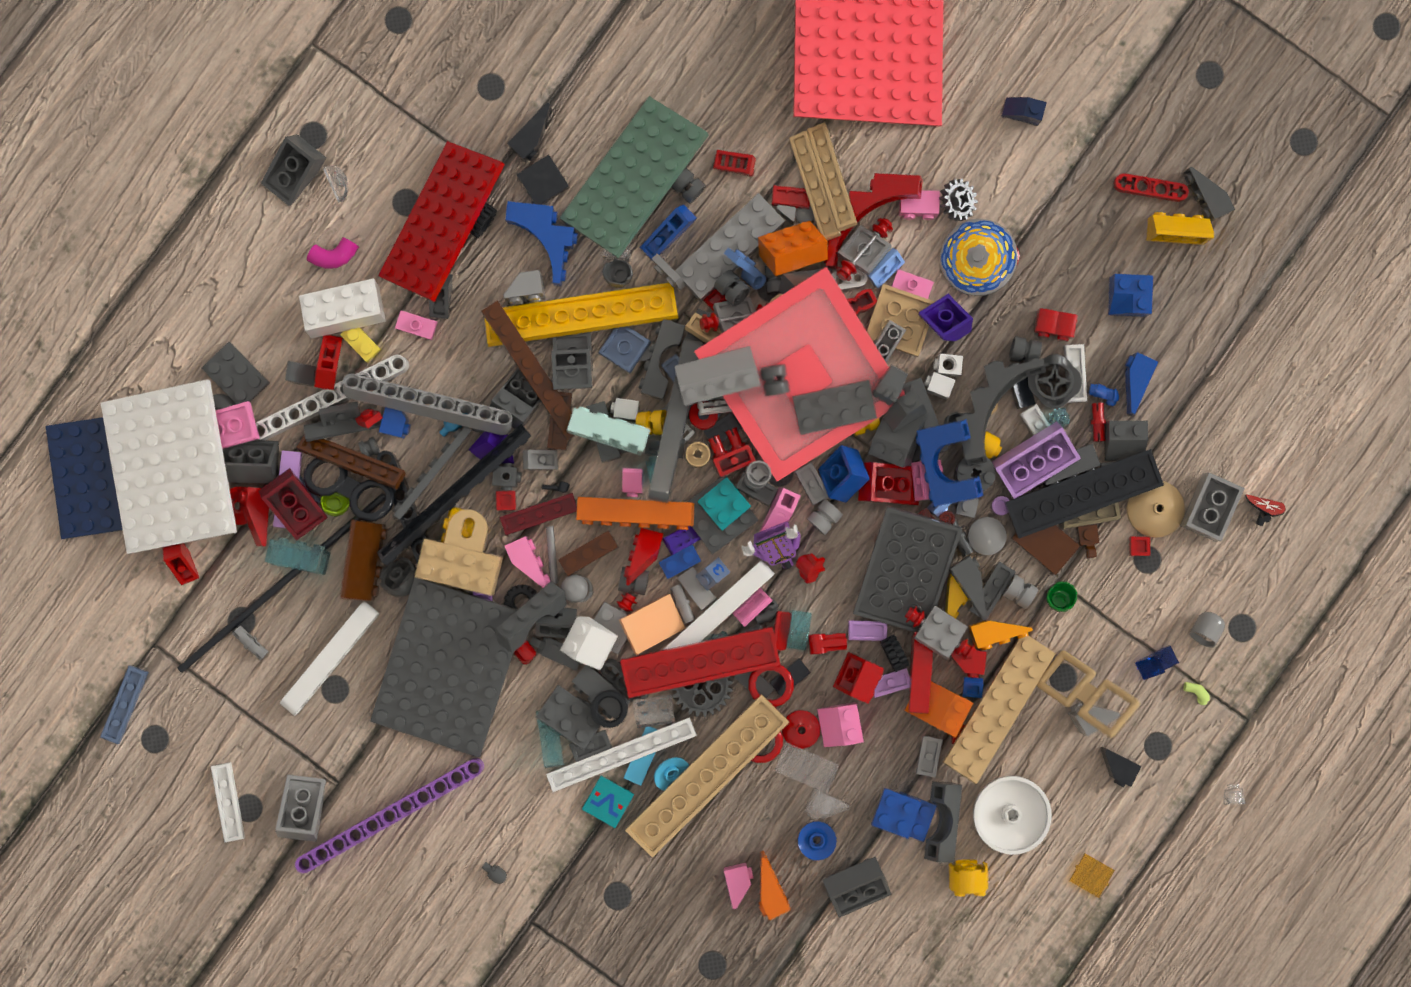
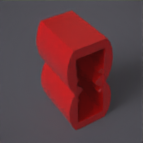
M865 289L860 291L854 298H848L847 301L856 315H858V313H865L871 310L876 304L877 299L871 289Z
M1040 308L1038 309L1034 332L1038 333V337L1049 338L1051 335L1056 336L1059 341L1068 342L1069 339L1074 338L1078 315Z

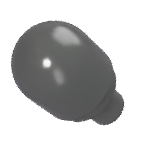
M485 862L481 867L488 873V878L494 883L502 884L506 881L507 874L498 865L494 864L491 866Z

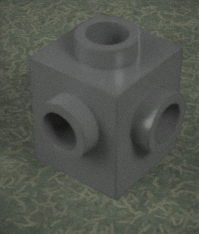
M502 463V466L493 471L492 485L501 486V490L512 491L513 487H517L518 483H521L522 473L518 472L519 468L514 467V464ZM507 474L510 475V478L508 480L505 479V476Z

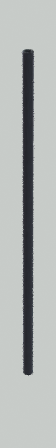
M382 492L361 511L371 513L386 500V495ZM356 516L349 520L178 666V670L181 673L186 671L350 531L352 520H361Z

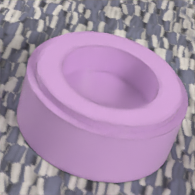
M1005 496L994 498L991 503L992 511L997 515L1007 514L1008 511L1004 502L1010 500Z

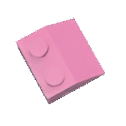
M855 702L817 709L824 747L846 746L864 742L858 708Z

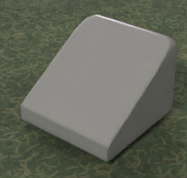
M777 205L776 212L790 224L794 225L796 208Z

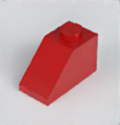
M184 543L163 547V561L181 585L199 579V574L190 551Z
M957 648L953 650L950 657L962 672L967 673V677L979 678V674L984 675L986 651L976 650L971 659L967 658L964 660L963 654L956 655Z

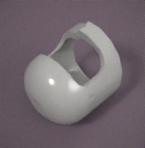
M570 575L561 584V589L565 591L566 600L570 602L587 601L594 593L591 581L581 575Z
M1201 613L1190 631V636L1199 644L1213 648L1225 629V622L1215 613ZM1196 633L1206 636L1207 638L1212 640V642L1203 639V637L1199 636Z

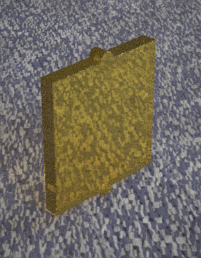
M1084 853L1079 864L1075 865L1076 869L1069 881L1100 898L1105 887L1109 886L1108 882L1115 870Z

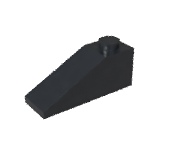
M548 102L507 143L509 148L525 163L528 160L532 161L538 155L537 151L540 148L552 110Z

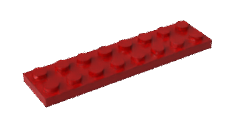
M772 626L620 659L628 698L781 665Z

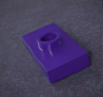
M688 526V530H677L662 540L672 556L701 540V538L692 526Z

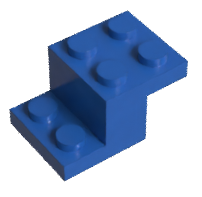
M884 788L871 825L907 839L912 837L924 842L937 806L900 791L898 793Z

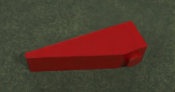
M914 632L911 639L909 713L928 714L933 651L915 640L914 637L918 632Z

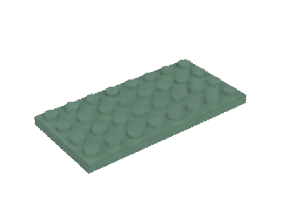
M649 96L565 209L560 219L619 258L709 136L708 132Z

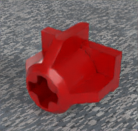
M811 553L801 555L797 559L796 567L799 569V574L806 584L815 582L819 573L825 571L823 567L825 558H817Z

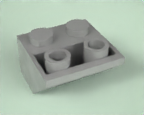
M534 270L519 273L504 293L506 302L516 306L522 305L526 301L536 303L546 299L541 272Z

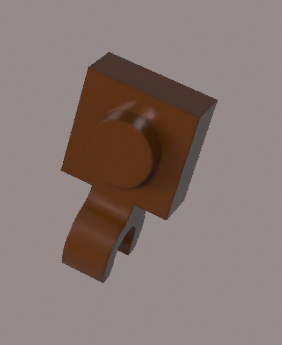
M1097 524L1077 527L1079 545H1085L1086 557H1097L1094 544L1100 543Z

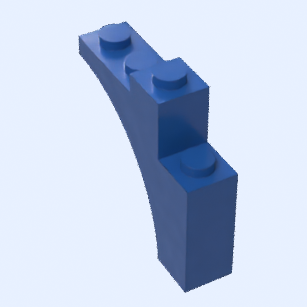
M507 201L505 219L507 224L519 226L527 230L542 243L551 260L552 283L554 286H562V281H566V270H563L564 262H568L569 254L566 249L573 250L574 244L577 245L578 233H575L574 227L553 225V223H557L558 215L553 206Z

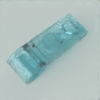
M536 718L540 733L544 768L564 765L560 734Z

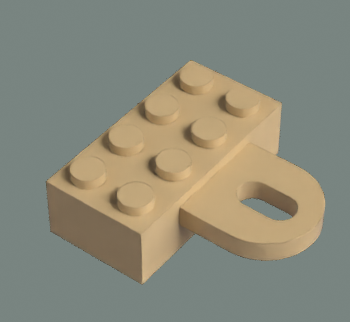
M461 510L451 518L444 543L424 539L415 577L487 595H494L503 557L483 553L488 534V524L484 516L474 510ZM467 518H472L475 521L473 534L470 538L466 539L462 536L464 522Z

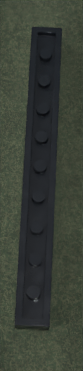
M520 424L382 547L377 552L380 560L386 566L396 560L403 550L412 545L413 541L419 536L424 535L432 524L437 523L448 510L455 507L460 499L466 497L477 484L484 481L488 474L495 471L505 459L513 455L516 449L524 445L531 437L527 429Z

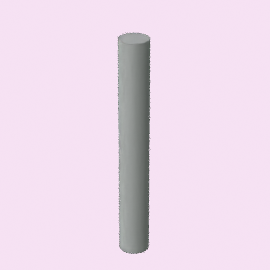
M554 526L546 527L550 581L557 584Z

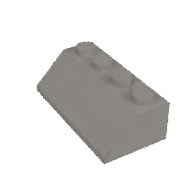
M750 346L674 366L684 406L761 386Z

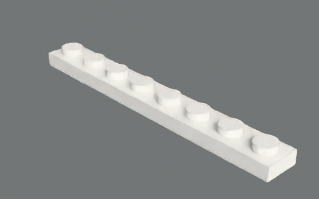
M687 718L546 775L552 791L555 792L695 737L697 734L691 719Z

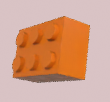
M811 221L802 222L801 224L758 237L759 256L775 276L828 259L827 240Z

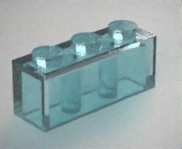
M278 537V540L270 539L265 562L275 566L325 575L331 553L326 551L324 546L314 544L313 547H308L307 543L296 541L293 544L289 543L288 539Z

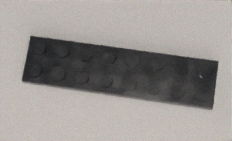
M1149 449L1004 503L1019 539L1164 486L1152 451Z

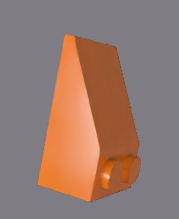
M931 681L929 713L910 714L956 738L974 703ZM908 702V704H907V706H906V708H905V710H904V711H906V712H908V713H909V702Z
M763 850L760 852L761 901L758 903L763 916H768L769 920H772L791 909L787 897Z

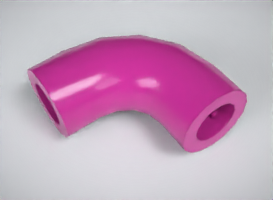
M342 237L337 247L332 250H326L315 244L310 249L306 260L324 269L339 268L352 259L359 246Z

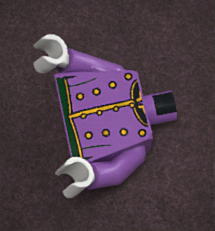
M786 521L754 534V545L749 541L748 546H741L744 556L754 555L763 561H767L772 566L781 563L784 569H789L794 565L791 558L796 556L801 535L797 530V525L790 529L789 523Z

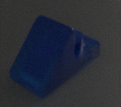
M1168 645L1134 663L1143 680L1165 673L1166 669L1178 664L1179 661L1171 646Z

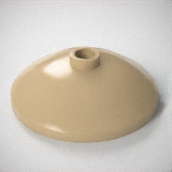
M1163 481L1164 486L1128 498V519L1131 525L1145 536H1167L1174 532L1183 520L1185 513L1183 498L1173 485ZM1157 505L1162 507L1161 512L1156 510Z

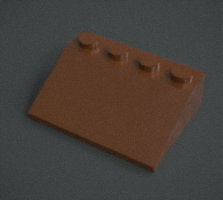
M351 521L340 598L372 601L375 600V597H378L379 586H377V580L380 578L382 567H380V558L377 552L383 547V540L387 539L388 529L385 528V524Z

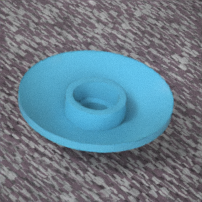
M670 758L662 762L654 773L656 786L664 791L689 766L688 762L682 758Z

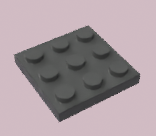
M726 475L720 477L687 501L695 503L694 525L692 528L711 554H714L759 521L749 508L721 531L697 503L698 500L725 479Z

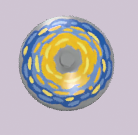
M972 219L956 226L944 240L940 253L941 268L948 282L958 291L971 296H985L1003 288L1014 275L1018 261L1016 244L1011 234L1002 225L987 219Z

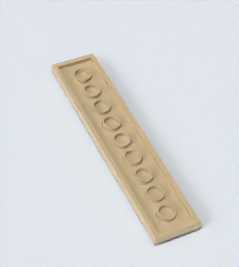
M761 694L625 831L653 858L789 721Z

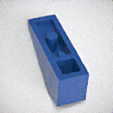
M685 205L675 208L640 248L652 260L656 254H662L679 238L697 217Z
M1138 352L1132 356L1130 355L1125 363V366H1127L1125 371L1127 414L1130 416L1136 413L1158 364V361Z

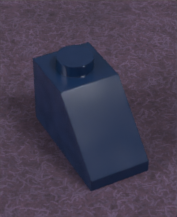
M1006 97L1001 116L1038 126L1043 119L1047 102L1030 97Z

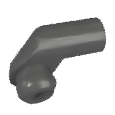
M775 600L764 609L763 613L755 617L757 624L774 619L778 610V604Z

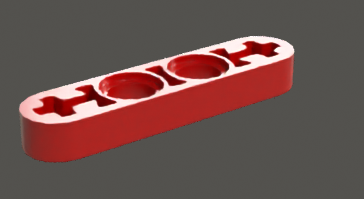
M1126 173L1118 175L1113 182V186L1118 192L1174 202L1183 201L1189 194V189L1185 184ZM1122 178L1125 183H1131L1134 180L1132 185L1127 184L1124 187H1121V183H1118ZM1137 182H1145L1146 190H1138ZM1156 185H1163L1165 193L1158 194L1155 189ZM1179 188L1183 193L1180 197H1178V193L1171 192L1170 196H1168L1170 190L1176 191Z

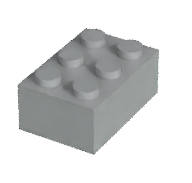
M1203 473L1180 526L1215 542L1222 541L1245 488L1212 473Z

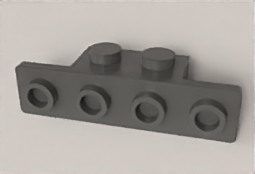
M358 402L319 409V414L322 422L304 425L305 439L308 442L380 428L382 420H379L370 428L359 426L355 420L361 414Z

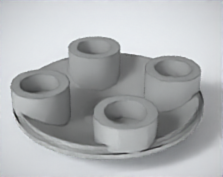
M983 517L971 525L968 532V542L977 553L993 555L999 552L1005 545L1006 530L997 519Z

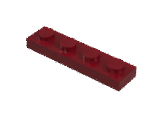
M573 493L507 514L500 517L505 535H509L577 512V504Z

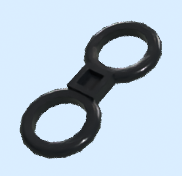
M314 458L307 465L304 472L306 488L317 496H331L337 493L348 499L352 514L359 520L366 522L377 521L384 518L391 511L394 504V492L391 487L371 479L360 483L349 477L348 470L339 467L340 476L332 486L327 488L316 487L312 482V475L318 466L328 462ZM377 487L382 489L386 494V501L383 507L374 513L362 512L358 507L360 495L369 488Z

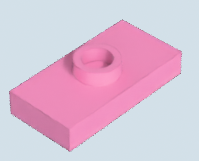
M898 269L892 287L928 299L934 282Z
M400 310L395 329L433 340L438 322Z
M759 588L732 614L745 627L773 600Z

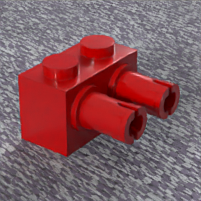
M737 427L725 431L732 446L728 451L724 449L719 435L714 436V439L712 437L708 439L714 453L711 459L720 477L756 461L749 444L742 442Z

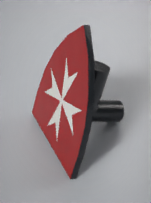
M1245 495L1247 501L1260 510L1256 524L1259 526H1263L1264 522H1270L1271 517L1281 516L1286 511L1285 505L1282 502Z

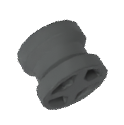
M370 437L366 442H358L362 454L370 457L372 455L377 456L380 453L374 437Z

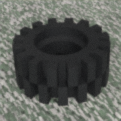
M485 203L470 233L476 238L482 236L494 220L497 210L488 203Z
M524 584L513 586L504 597V605L519 609L515 606V598L520 594H524L530 600L537 594V591L531 586Z
M895 635L880 641L886 657L895 672L910 666Z

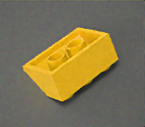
M1156 212L1148 218L1146 241L1204 245L1214 238L1211 220L1204 218L1203 215L1185 217V214H1173V216H1166V213Z

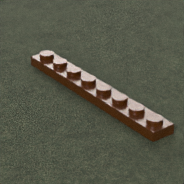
M498 300L483 309L481 313L566 440L575 436L567 433L572 416L571 410L559 392L553 390L552 381Z

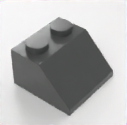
M1107 421L1104 424L1106 439L1104 441L1105 461H1119L1146 451L1148 421Z

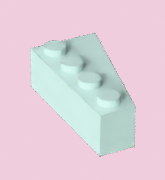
M584 407L574 408L567 433L641 456L650 429L641 425L627 423V421L622 419L609 418L608 415L597 412V414H594Z

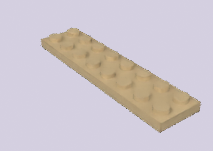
M1030 636L1018 639L942 763L972 783L977 784L1056 653Z

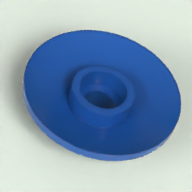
M820 821L806 824L798 836L800 851L811 860L828 858L834 852L837 843L834 830L828 824ZM816 836L820 837V842H813V838Z

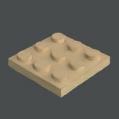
M883 284L867 328V333L874 342L888 321L891 320L906 330L895 349L919 357L929 325L918 313L935 301Z

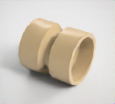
M694 442L687 447L685 454L689 465L695 468H702L707 465L710 460V450L707 445L702 442Z

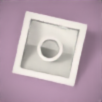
M577 616L560 650L576 661L601 670L618 636L590 617Z

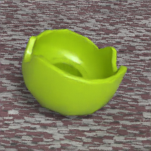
M335 493L331 496L321 497L320 505L327 515L337 517L343 515L348 510L349 500Z

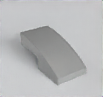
M691 567L679 576L678 579L701 611L714 603L717 598L710 589L707 591L696 578L697 571L694 567Z

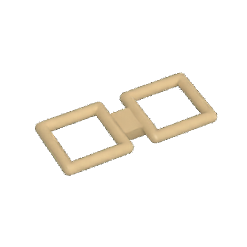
M1061 651L1045 670L1036 686L1065 707H1070L1076 699L1084 705L1078 711V716L1109 738L1115 737L1140 706V701L1108 679H1105L1096 688L1090 684L1096 675L1095 670L1067 651ZM1064 659L1086 674L1067 698L1046 684V681ZM1107 689L1130 704L1111 728L1088 713Z

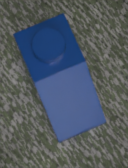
M385 407L379 432L404 439L405 435L409 434L411 427L408 424L409 419L405 412Z

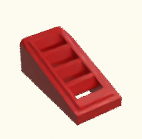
M717 150L713 169L753 176L756 158L749 154ZM726 156L724 166H721L722 157ZM730 157L733 158L731 167H729ZM738 159H741L739 168H736Z

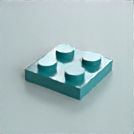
M727 477L697 501L721 531L751 507Z

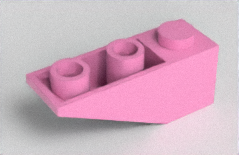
M779 487L760 532L789 521L800 499V495Z
M525 536L504 546L512 564L542 588L551 582L548 574L544 575L541 569L544 565L540 556L536 557L533 551L536 547L532 539H528Z

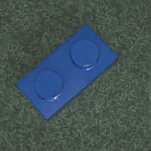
M692 544L660 561L659 564L667 579L701 562V559Z

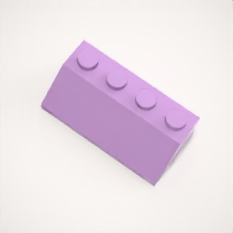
M1055 422L996 458L992 463L1012 497L1016 499L1081 458L1063 427L1058 422Z

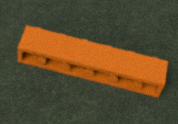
M578 497L576 520H582V524L593 525V521H600L601 525L612 526V522H619V526L631 527V523H638V527L650 528V524L658 525L657 528L669 529V525L677 526L676 529L688 530V526L694 525L695 503L669 501L664 503L650 500Z

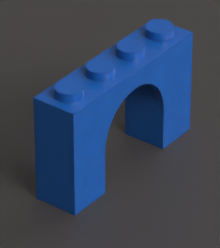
M967 420L917 430L916 441L921 448L920 459L925 466V480L929 483V498L933 502L934 507L984 496L980 477L951 480L941 472L938 465L939 453L945 445L971 438Z

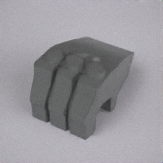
M891 365L879 379L877 387L873 390V396L883 402L885 401L888 405L893 404L901 394L908 374Z

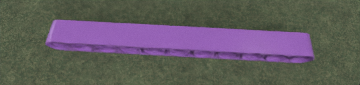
M479 758L468 760L304 853L295 862L296 870L300 873H307L472 780L483 772V761ZM471 763L478 764V772L471 771ZM459 772L462 775V781H455L453 774ZM437 782H442L445 784L444 791H439L437 789ZM421 791L428 794L427 801H423L420 798ZM404 801L411 803V810L403 808ZM388 810L394 813L395 817L393 820L386 817ZM370 820L377 822V829H372L369 826ZM353 830H358L360 832V839H356L353 837ZM337 839L342 840L344 844L343 848H338L336 846ZM319 849L326 851V858H322L319 855ZM303 858L310 862L309 867L303 866Z

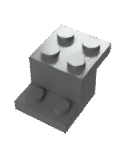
M591 332L552 337L553 390L593 388Z

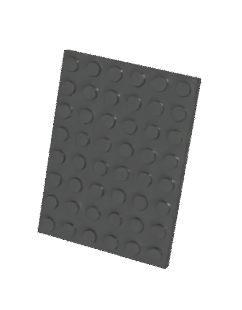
M415 577L370 722L480 758L513 657V653H510L498 644L495 629L518 609L433 581Z

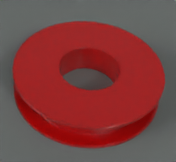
M698 402L693 404L689 411L691 424L701 430L713 427L717 422L718 413L709 414L706 420H702L698 417Z

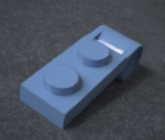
M729 247L724 254L743 269L741 278L753 289H760L765 284L766 277L755 267L756 262L748 256L746 257L738 249L733 251Z

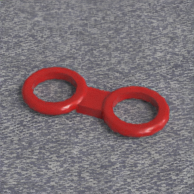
M779 665L752 671L748 680V689L754 700L760 696L756 688V680L765 671L780 673L786 682V690L781 697L767 700L777 709L778 706L785 704L790 699L794 690V680L791 673L784 666ZM781 731L774 737V748L765 755H756L751 760L752 762L766 763L774 760L780 754L783 746Z

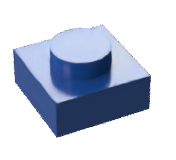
M964 677L963 697L982 698L983 678Z

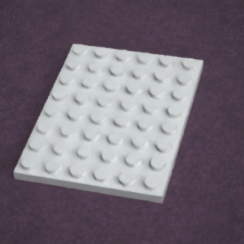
M210 380L101 402L127 554L237 533Z

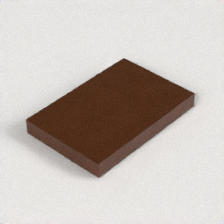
M1056 525L1019 539L1016 533L1011 537L1013 541L1054 575H1057L1080 547L1078 543Z

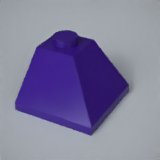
M949 294L918 313L942 340L958 341L972 330L973 318Z

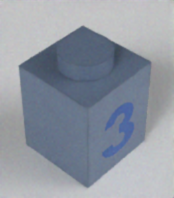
M718 557L699 572L696 578L708 591L727 576L730 571Z

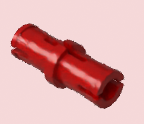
M1092 403L1093 420L1091 425H1093V442H1099V434L1100 441L1103 442L1106 441L1104 403H1098V411L1097 404Z

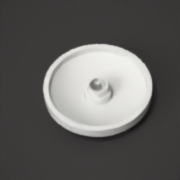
M1003 776L992 780L980 791L974 803L973 821L977 833L989 847L1004 854H1022L1034 849L1044 840L1051 825L1052 813L1047 796L1035 783L1023 777Z

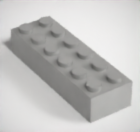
M758 193L678 267L675 272L682 278L690 292L702 302L715 290L714 284L724 272L728 270L734 272L739 267L724 254L728 247L733 251L738 249L746 257H750L759 249L758 237L778 231L784 225L785 220Z

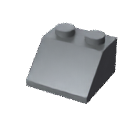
M1080 702L1071 707L1068 715L1079 733L1089 736L1098 731V729L1078 716V711L1084 705ZM1093 706L1088 712L1104 725L1111 723L1121 716L1116 711L1098 706Z

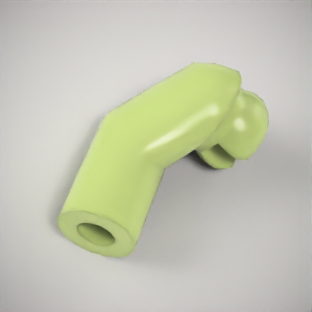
M1189 682L1184 683L1183 690L1195 693L1198 697V704H1207L1210 700V695L1202 685Z

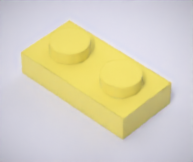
M361 328L350 329L340 334L367 363L381 351Z

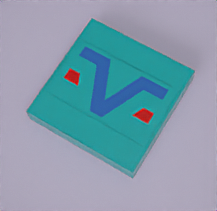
M601 775L582 810L616 828L634 793Z

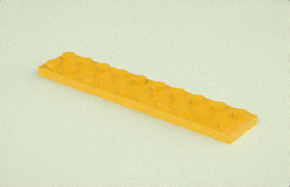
M669 283L502 307L524 341L659 322L664 319H678L674 287ZM485 319L488 347L503 345Z

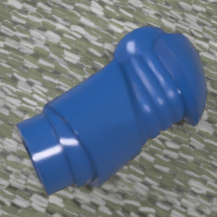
M1099 383L1090 384L1089 395L1107 399L1106 404L1108 406H1115L1116 401H1119V393L1116 388L1113 390Z

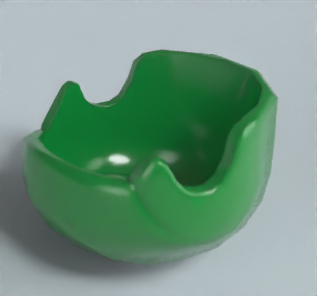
M1056 582L1047 592V603L1056 612H1067L1077 601V591L1068 582Z

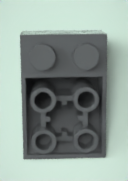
M517 368L492 399L490 407L510 412L512 415V428L516 429L520 424L523 426L527 424L541 404V401L519 368Z

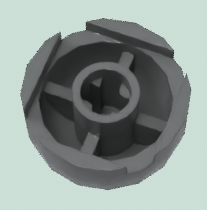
M400 557V560L390 562L385 566L380 574L382 579L380 586L392 596L397 597L410 594L417 570L416 566L408 558Z

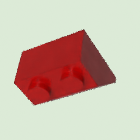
M848 652L833 687L869 704L875 694L876 686L882 678L884 668Z

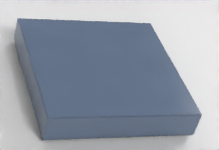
M628 326L614 328L598 353L623 370L631 373L651 344V341Z

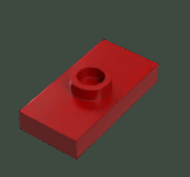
M773 186L771 206L784 205L800 209L810 208L805 188Z

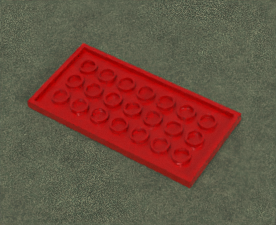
M447 141L378 276L435 302L505 164L494 158Z

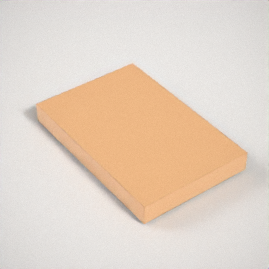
M666 594L619 619L636 655L686 629L670 594Z

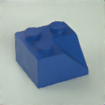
M1112 275L1109 279L1108 315L1137 317L1151 315L1153 275Z
M840 445L818 468L828 497L845 503L870 479L859 451Z

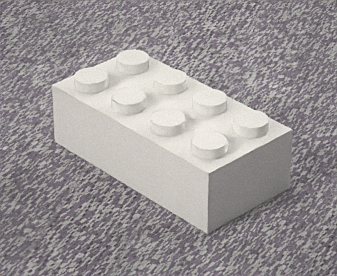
M374 278L299 295L304 328L311 339L386 322L380 288Z

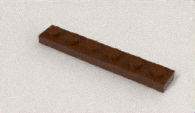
M304 434L296 447L300 452L396 490L406 475L405 470L326 439L307 442Z

